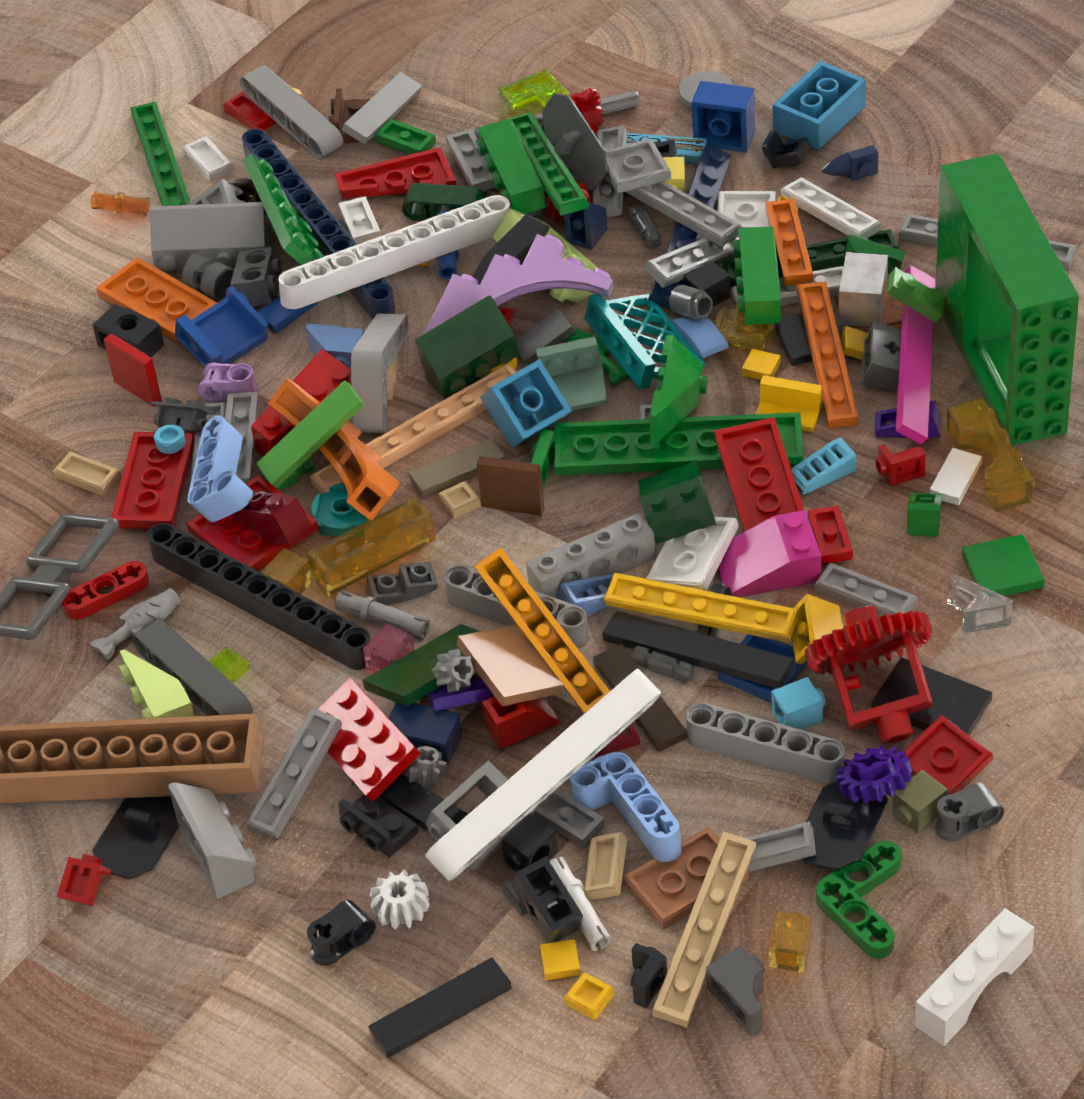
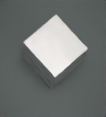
M846 252L839 289V324L871 327L873 322L882 324L887 292L888 255Z

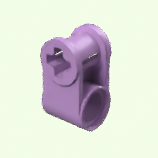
M245 363L207 364L203 370L204 380L197 388L198 395L208 402H227L228 393L258 392L253 369Z

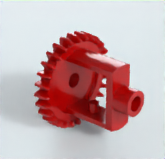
M864 606L851 610L843 615L846 624L844 629L832 630V634L822 635L821 639L813 640V643L808 644L807 648L804 649L809 668L816 674L824 675L828 672V674L833 675L849 730L855 731L876 724L881 744H892L908 739L914 735L908 714L931 708L934 705L917 648L922 647V643L926 644L932 637V627L928 615L925 612L920 613V611L914 613L908 611L903 614L900 611L891 616L888 613L879 618L875 606ZM903 648H905L919 694L855 713L849 691L860 688L861 685L857 674L844 677V666L848 665L851 672H854L855 664L861 663L863 669H866V662L868 660H873L878 666L880 657L886 656V659L890 662L892 660L891 653L897 652L899 657H903Z

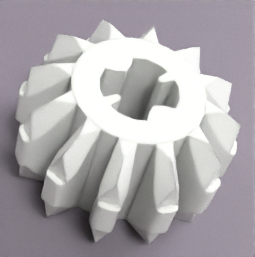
M403 869L400 875H394L389 871L387 879L377 877L376 887L371 888V911L374 917H378L382 926L391 923V926L396 930L400 924H405L410 929L411 921L422 922L423 912L428 911L430 905L428 887L425 885V882H421L417 873L408 876L405 869Z

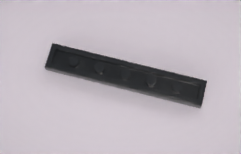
M617 610L602 631L603 640L618 645L622 644L633 649L637 646H642L650 649L649 653L656 651L676 658L678 661H685L694 666L777 689L783 686L794 667V661L791 657Z

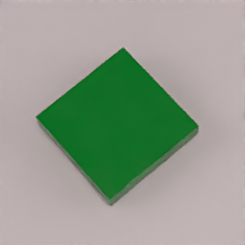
M1024 534L962 547L963 559L981 600L1044 588L1045 579Z

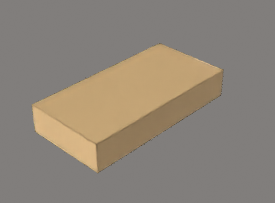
M71 451L53 470L56 479L103 497L121 478L119 469Z
M623 832L591 837L584 894L588 901L621 895L627 838Z

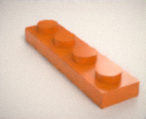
M794 199L765 202L769 227L774 226L776 255L784 286L813 283V271Z

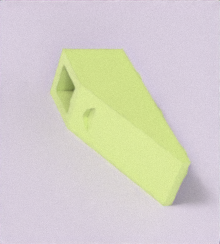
M126 650L120 651L123 664L118 666L119 672L125 684H132L133 687L129 688L136 706L142 704L144 708L141 710L143 719L194 716L191 701L178 679Z

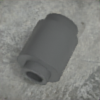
M678 285L670 295L669 305L674 313L697 320L705 318L711 313L713 301L707 292L686 285Z

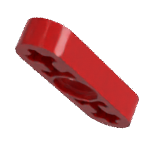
M139 561L127 562L72 588L62 602L65 615L70 619L80 620L144 590L149 584L146 566ZM109 586L114 588L108 594L97 593L103 587Z

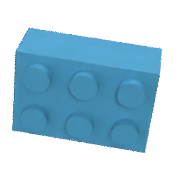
M819 61L772 105L773 130L793 140L806 137L812 148L820 150L866 106V79Z

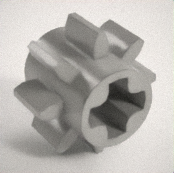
M460 649L449 650L448 654L437 655L439 662L435 668H432L437 679V686L447 685L448 692L459 691L460 687H469L471 685L469 679L473 673H476L470 661L471 656L460 657Z
M429 746L417 748L421 754L403 771L409 773L408 782L415 781L422 788H430L435 784L439 785L440 776L446 775L447 762L441 761L442 753Z

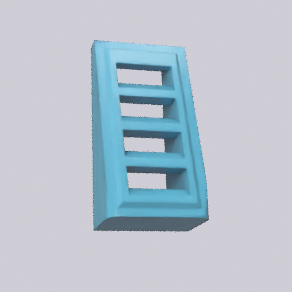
M841 437L828 443L791 469L797 489L805 495L855 472V452ZM808 474L811 479L807 481L803 475Z

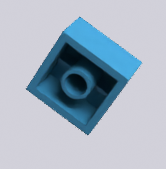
M540 359L490 387L480 397L512 449L541 433L542 429L546 430L555 423H558L572 411Z

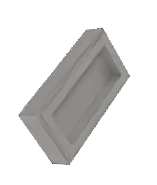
M810 821L745 838L757 842L756 850L748 868L749 872L816 855L814 831Z

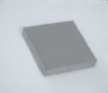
M652 139L606 150L607 176L617 193L671 179V171Z

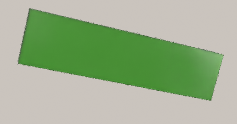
M344 380L257 463L272 486L277 488L365 405L350 383Z

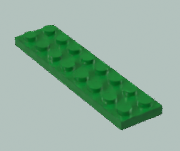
M800 412L685 417L657 444H650V419L555 423V475L666 471L695 460L698 462L699 469L723 468L714 438V431L775 417L789 464L797 465L803 461Z

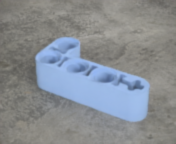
M221 415L211 418L202 430L187 498L188 503L209 522H216L240 511L248 505L253 496V491L236 476L243 436Z
M622 752L606 754L586 763L570 777L573 799L591 810L613 802L656 860L670 862L680 856L682 844L677 819L628 755Z

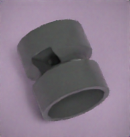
M198 253L193 255L185 264L182 272V283L208 298L220 302L226 297V289L231 286L234 269Z

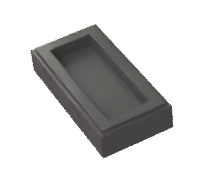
M560 308L516 340L519 355L527 366L538 360L536 349L560 344L576 332Z

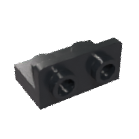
M363 794L353 804H350L345 799L338 803L339 820L345 830L349 833L355 832L364 839L365 843L372 850H379L389 858L418 834L416 823L379 796L373 802Z

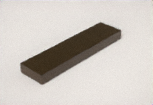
M622 644L593 657L595 667L612 689L636 669L642 672ZM661 696L635 720L658 752L687 739V730Z

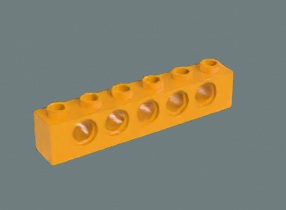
M501 547L474 566L482 580L561 681L563 688L583 714L610 692Z

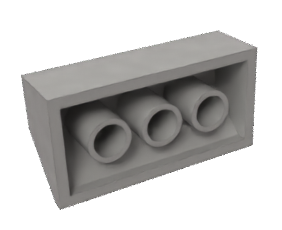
M262 202L150 207L151 252L155 267L163 272L183 271L187 261L198 253L235 269L239 251L271 247L267 217Z

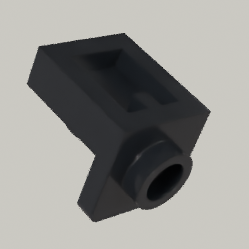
M635 943L631 951L632 964L636 970L632 975L630 985L633 987L634 1003L647 1009L667 975V959L656 948L645 947Z

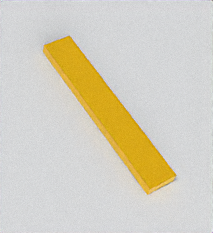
M615 572L604 598L607 606L787 643L790 642L799 617L798 610L794 608Z

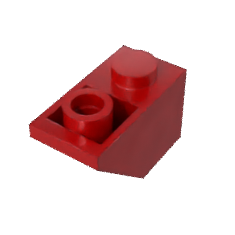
M495 696L482 701L485 728L500 750L560 724L559 718L544 697L502 706Z

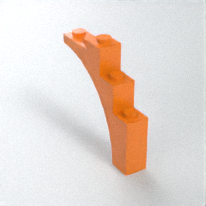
M287 378L268 404L287 418L294 426H297L320 402L291 379ZM347 421L319 450L330 461L342 478L348 493L346 502L372 521L398 488L400 482L377 465L381 456L358 439L362 431Z

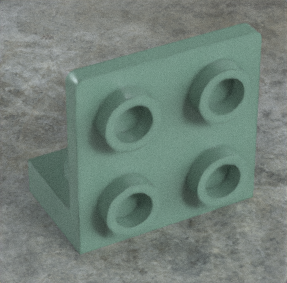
M595 337L536 349L538 360H541L572 411L607 404L603 365Z

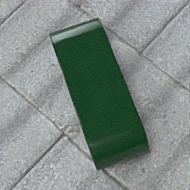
M414 183L408 188L402 205V212L409 219L424 221L438 216L443 211H452L485 199L487 195L483 190L476 187Z

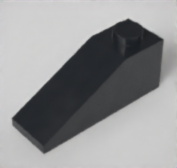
M526 214L483 256L472 277L478 280L480 285L495 254L502 257L504 254L513 256L522 265L536 235L545 237L550 227Z

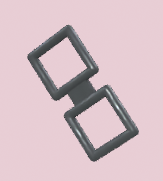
M70 513L61 514L26 560V564L30 568H37L30 578L13 577L1 591L0 614L18 590L52 595L28 627L0 623V636L26 640L35 639L70 593L71 587L65 583L72 573H84L119 528V521L116 518ZM67 526L101 529L79 560L44 557Z

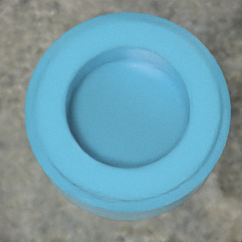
M165 425L154 434L156 448L162 453H176L186 444L184 430L177 425Z

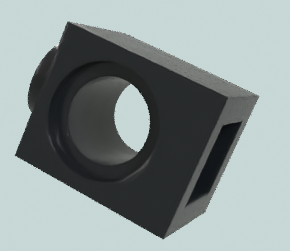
M530 813L502 839L504 860L514 871L522 870L544 857L550 860L558 852L556 831Z

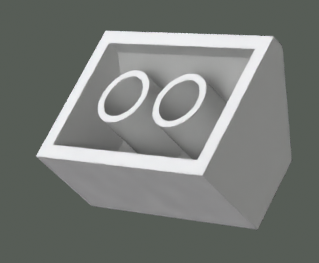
M176 782L169 784L168 787L179 828L217 899L255 883L253 868L257 867L256 860L250 848L243 849L241 843H244L237 824L230 825L228 820L231 817L223 800L218 802L210 789Z

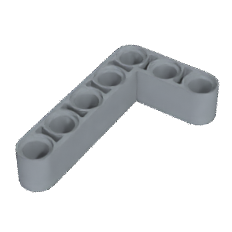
M377 313L352 350V387L365 404L353 416V425L362 433L385 434L387 431V370L407 340L409 327L407 314Z

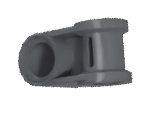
M975 783L966 789L940 798L937 803V812L940 817L936 821L935 831L944 840L956 841L969 834L996 825L1004 816L1005 811L984 783Z

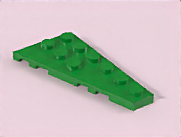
M251 153L243 161L282 248L301 265L325 257L318 242L310 233L312 232L311 227L304 219L300 218L280 187L279 181L273 176L272 172L274 170L271 165L263 158L258 160ZM345 292L337 294L336 296L339 298Z

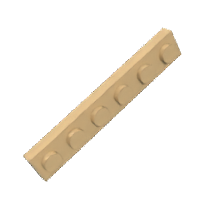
M723 831L654 1005L652 1016L687 1028L706 979V967L713 961L756 850L757 842Z

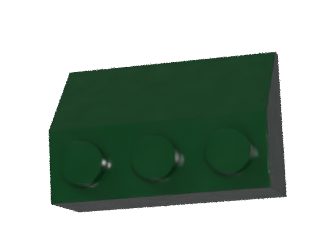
M490 295L415 339L426 380L444 399L491 373V369L502 363H508L514 357L519 356L515 336Z

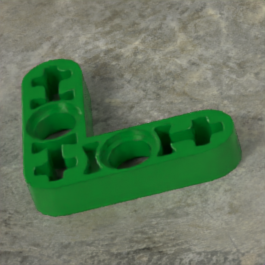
M880 841L865 850L861 860L840 870L833 871L821 879L816 886V903L819 908L862 951L876 959L885 958L893 952L895 935L891 926L861 897L900 870L902 851L897 844L891 841ZM861 871L866 873L869 878L863 882H856L849 876L853 872ZM838 893V899L833 894ZM850 912H859L865 918L861 922L853 923L849 922L845 916ZM872 935L877 939V941L872 942ZM884 938L885 942L881 943L879 940Z

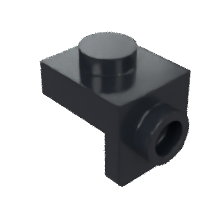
M776 130L770 131L762 144L763 154L769 160L773 169L785 166L794 167L801 164L811 147L806 137L782 142Z

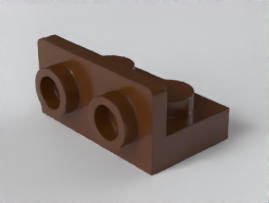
M342 88L336 89L335 99H331V114L333 116H329V121L341 133L343 143H358V140L342 131L344 123L370 99L344 100Z

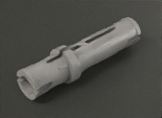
M341 590L335 601V608L337 610L354 614L360 617L361 621L377 622L384 626L409 633L420 639L425 638L430 628L429 619L377 602V599L371 596L365 598L346 590Z

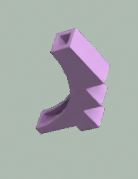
M537 234L522 265L513 256L504 254L502 257L495 254L480 285L478 280L472 276L462 274L460 277L453 273L425 333L489 295L494 299L497 306L519 295L544 289L567 288L583 290L595 294L600 293L601 296L609 298L614 289L613 280L610 279V275L607 272L597 268L594 271L583 267L584 264L573 257L564 259V245H561L562 242L558 238L551 235L543 237Z

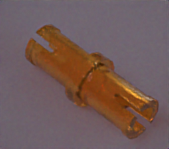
M94 191L91 197V208L115 211L116 214L123 215L124 212L148 215L150 199L149 197L126 196L124 192L108 194Z

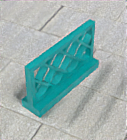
M600 293L589 295L584 317L585 321L639 389L650 388L652 379L658 378V370L662 367L656 368L655 362L666 363V360L662 359V354L656 351L657 349L663 350L665 342L662 340L663 338L666 339L667 335H674L703 364L704 370L705 362L696 353L658 304L648 300L649 293L606 301ZM645 305L649 311L634 306ZM613 310L623 312L624 315L617 314ZM629 315H632V316H635V317H639V318L644 319V321L641 322V321H638V320L629 318L628 316H629ZM648 322L660 324L663 328L650 325ZM627 327H630V328H633V329H636V330H639V331H638V333H636V332H633V331L628 330ZM643 332H646L658 336V339H654L642 334ZM641 344L652 347V350L643 348Z

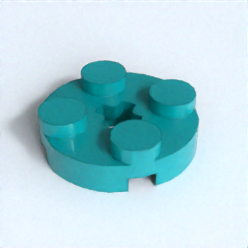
M344 483L330 486L329 492L324 493L322 496L320 492L312 502V515L318 522V532L323 536L344 537L352 535L359 537L366 533L367 526L372 522L346 502L348 493ZM342 507L348 508V511L346 512H337L341 511Z

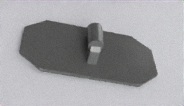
M554 93L542 111L544 133L574 179H577L579 183H584L587 189L596 190L608 171L606 150L570 96Z

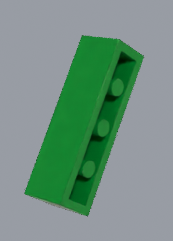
M510 118L478 127L479 139L475 140L477 151L480 156H485L483 157L487 172L493 173L494 187L496 190L501 189L500 196H504L509 200L510 209L526 214L546 208L543 185Z
M774 226L739 228V240H733L737 294H742L738 295V313H744L745 325L781 323V296Z

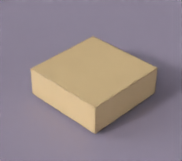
M466 481L438 493L440 503L453 519L481 507L479 497Z

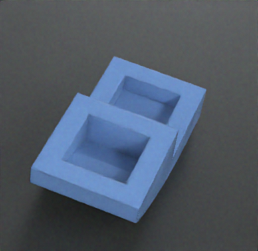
M682 316L672 320L674 326L687 339L688 343L701 358L729 348L724 336L707 317L696 320Z

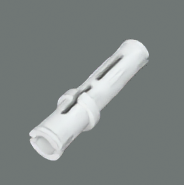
M559 857L558 861L556 858L550 861L551 865L583 914L580 929L593 951L598 950L596 943L600 950L606 948L611 943L612 938L585 896L582 882L580 879L575 878L563 857Z

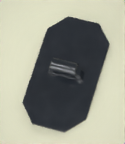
M837 781L824 786L806 822L810 821L813 827L816 855L802 858L804 864L840 870L861 860L889 801L886 795L883 796L881 802L875 800L864 804L861 798L854 803L851 801V797H843Z
M171 796L124 798L93 848L94 856L103 859L101 865L111 869V874L131 879L155 867L179 827Z

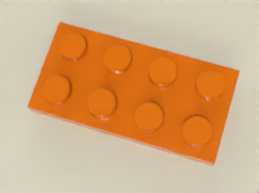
M138 257L96 287L98 297L112 305L117 304L123 308L131 309L148 319L155 320L160 324L162 334L177 343L180 341L175 337L176 319L186 314L191 320L217 304L214 300Z

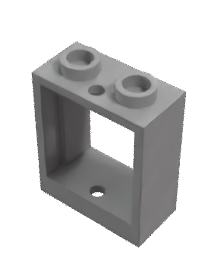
M488 760L431 811L425 823L431 836L438 841L456 825L446 814L474 788L478 787L489 797L508 779ZM537 808L533 809L530 814L534 815ZM510 831L475 860L469 868L475 872L503 846L502 839Z

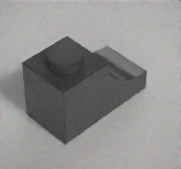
M740 945L706 967V982L708 990L743 1029L752 1036L762 1030V1008L757 1003L755 997L763 990L764 967L754 954L749 955Z

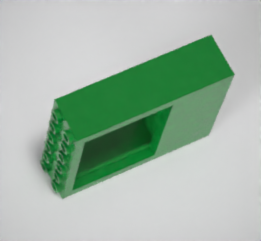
M1000 153L940 165L936 290L945 297L942 317L1008 446L1065 434L1068 429L1079 294Z

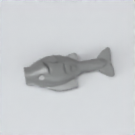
M168 588L166 591L134 605L120 616L124 625L107 638L91 641L89 643L91 648L101 653L107 660L110 659L115 652V647L128 637L134 635L158 618L164 621L174 608L181 603L179 596L173 589Z

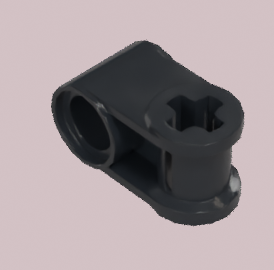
M345 900L339 903L333 910L313 921L308 926L307 937L310 943H312L310 948L312 960L318 965L324 966L336 963L341 957L357 946L366 943L372 937L376 929L375 922L352 900Z

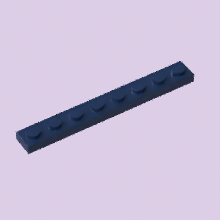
M706 143L700 155L687 195L713 209L732 155ZM676 221L665 254L698 241L703 236ZM684 279L664 288L655 280L648 300L671 310L669 305L670 295L675 287L684 285Z

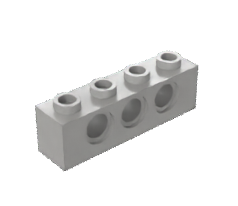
M639 513L527 561L528 583L534 591L556 598L558 587L561 583L612 574L614 572L622 574L656 559L654 532Z

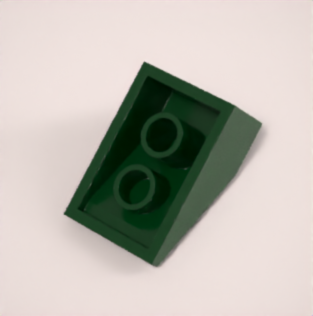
M697 460L638 480L641 504L647 523L654 532L656 544L716 523Z

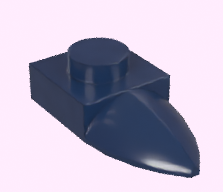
M872 145L844 153L826 164L821 169V172L831 176H849L852 181L878 174V150Z

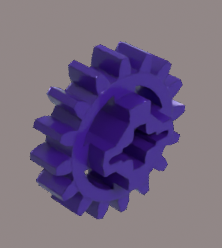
M880 746L874 749L867 748L866 753L862 755L856 752L852 760L845 759L843 761L845 767L838 768V776H836L839 789L842 791L844 798L851 797V801L854 803L862 798L864 804H868L870 801L875 800L881 802L885 795L894 797V791L897 789L904 790L906 788L904 782L912 780L911 773L913 771L909 757H906L904 751L898 752L896 747L886 751L884 746Z

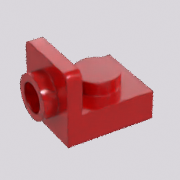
M882 444L878 446V458L875 459V466L878 474L884 476L892 487L924 477L926 453L921 446L891 454L886 445Z
M83 854L81 859L68 857L57 897L93 907L102 875L110 876L111 869L101 865L103 859Z

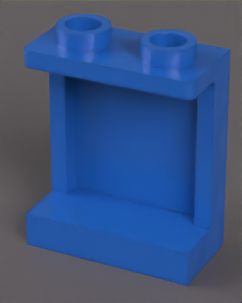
M233 286L226 289V297L191 320L184 314L176 319L175 337L204 368L209 363L231 364L265 342L268 333L266 317L261 312H257L250 305L247 297L241 292L238 293Z

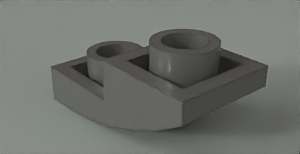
M431 562L400 564L398 573L367 575L366 580L369 596L376 598L377 602L384 605L418 598L436 590L438 586Z

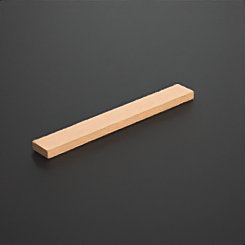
M506 364L365 445L381 456L377 465L384 469L487 410L480 397L490 387L513 375L516 371ZM332 464L310 476L311 484L322 494L329 492L330 486L344 483Z

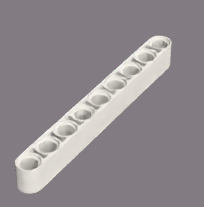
M490 196L287 270L279 276L281 305L287 309H299L491 238L509 211L510 202L504 196Z
M639 669L633 671L428 850L425 857L451 882L651 707L661 696L662 692Z

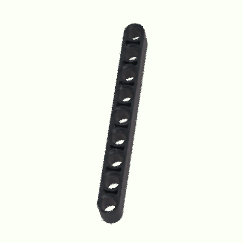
M160 523L154 525L148 531L147 537L152 557L157 564L351 669L362 670L372 664L374 654L369 631L170 524Z

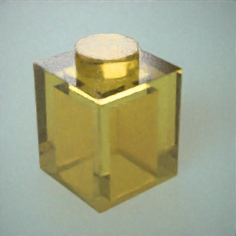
M285 548L261 572L299 594H302L313 582L309 560L305 556L295 554Z
M776 911L768 946L769 967L805 972L812 940L811 916H805L797 912L786 913Z

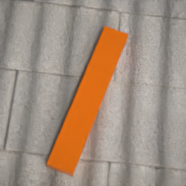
M818 282L797 285V296L818 385H822V404L828 429L858 426L859 416L827 283Z

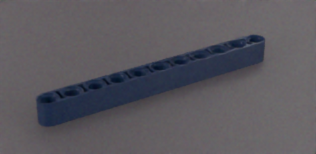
M251 129L242 135L245 158L252 153L258 160L263 158L271 165L274 170L272 172L273 176L279 181L280 187L300 218L304 219L311 227L312 232L310 233L318 242L325 256L357 245L263 130ZM384 277L349 290L372 319H374L377 313H396L393 290Z

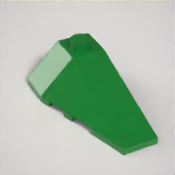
M667 335L661 356L663 360H666V363H663L662 368L658 370L657 390L654 391L650 412V444H657L699 405L702 394H707L708 376H703V364L674 335Z

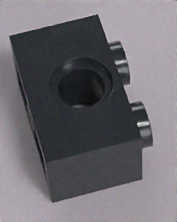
M114 304L92 324L97 345L106 349L104 339L110 334H114L150 357L164 346L159 323L117 304Z

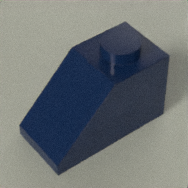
M588 202L589 208L564 215L566 240L573 245L592 250L608 229L605 207Z

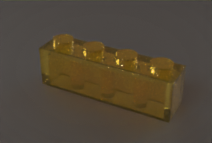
M415 496L374 517L372 521L369 520L307 552L312 579L329 597L367 577V575H371L436 540L432 514Z

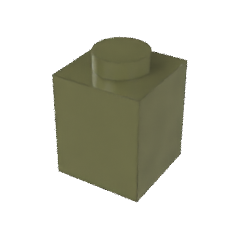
M924 770L913 776L911 781L906 782L904 790L897 789L894 791L895 796L893 797L892 814L899 823L909 826L917 834L939 817L937 803L948 792L946 787Z

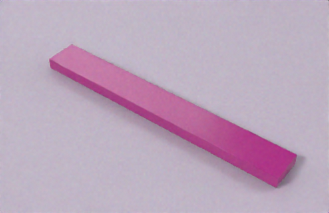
M912 265L905 271V273L911 274L916 280L927 287L935 289V278ZM903 304L896 431L922 444L928 438L933 321Z

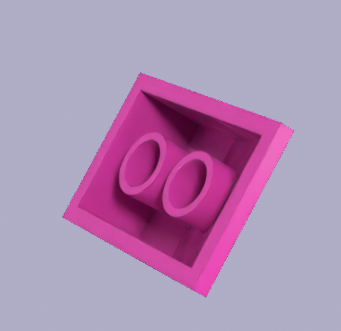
M802 510L773 516L734 537L718 567L721 582L725 584L724 591L729 586L732 590L731 596L745 597L816 583L821 576V553L806 511Z

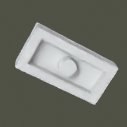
M366 196L338 203L340 214L348 233L357 245L381 236L380 229Z

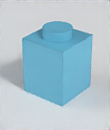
M808 677L771 691L772 714L779 724L802 730L823 722V707L826 706L825 697L821 689L815 688Z

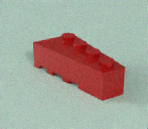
M321 349L295 377L293 382L321 403L344 380L352 386L351 369ZM271 405L251 425L255 450L262 457L296 427Z

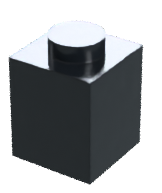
M709 261L684 275V285L707 292L712 298L713 307L730 298V275L725 269L720 268L714 262Z

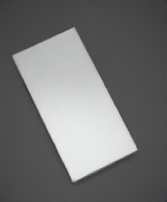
M207 136L183 146L184 155L209 182L234 172L233 164Z
M952 448L929 493L942 494V501L959 506L982 464V456Z

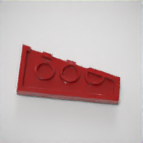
M441 147L334 174L335 183L342 199L407 194L408 188L414 183L456 186V180Z

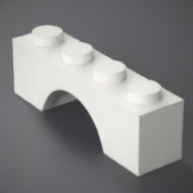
M1004 908L916 1001L915 1027L945 1046L967 1023L970 1012L985 987L1002 972L1012 975L1032 953L1035 927Z

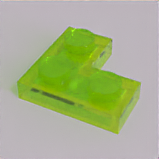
M546 69L499 89L500 98L513 111L524 108L536 101L544 108L554 93L571 94Z

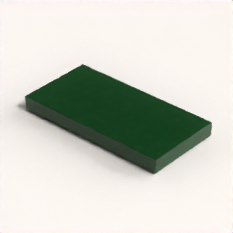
M462 624L454 627L363 679L364 690L406 707L443 686H437V679L432 671V668H435L439 662L437 655L448 654L449 650L459 649L457 646L458 636L480 631ZM460 650V653H461V654H460V657H461V656L465 657L464 654H463V653L461 652V650Z

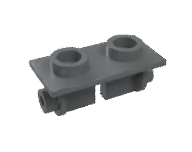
M164 398L163 402L151 401L150 403L158 407V412L154 415L153 420L154 424L159 428L165 425L179 426L180 424V427L185 431L201 432L207 423L206 416L216 415V412L204 408L205 403L195 400H187V404H182L180 400Z

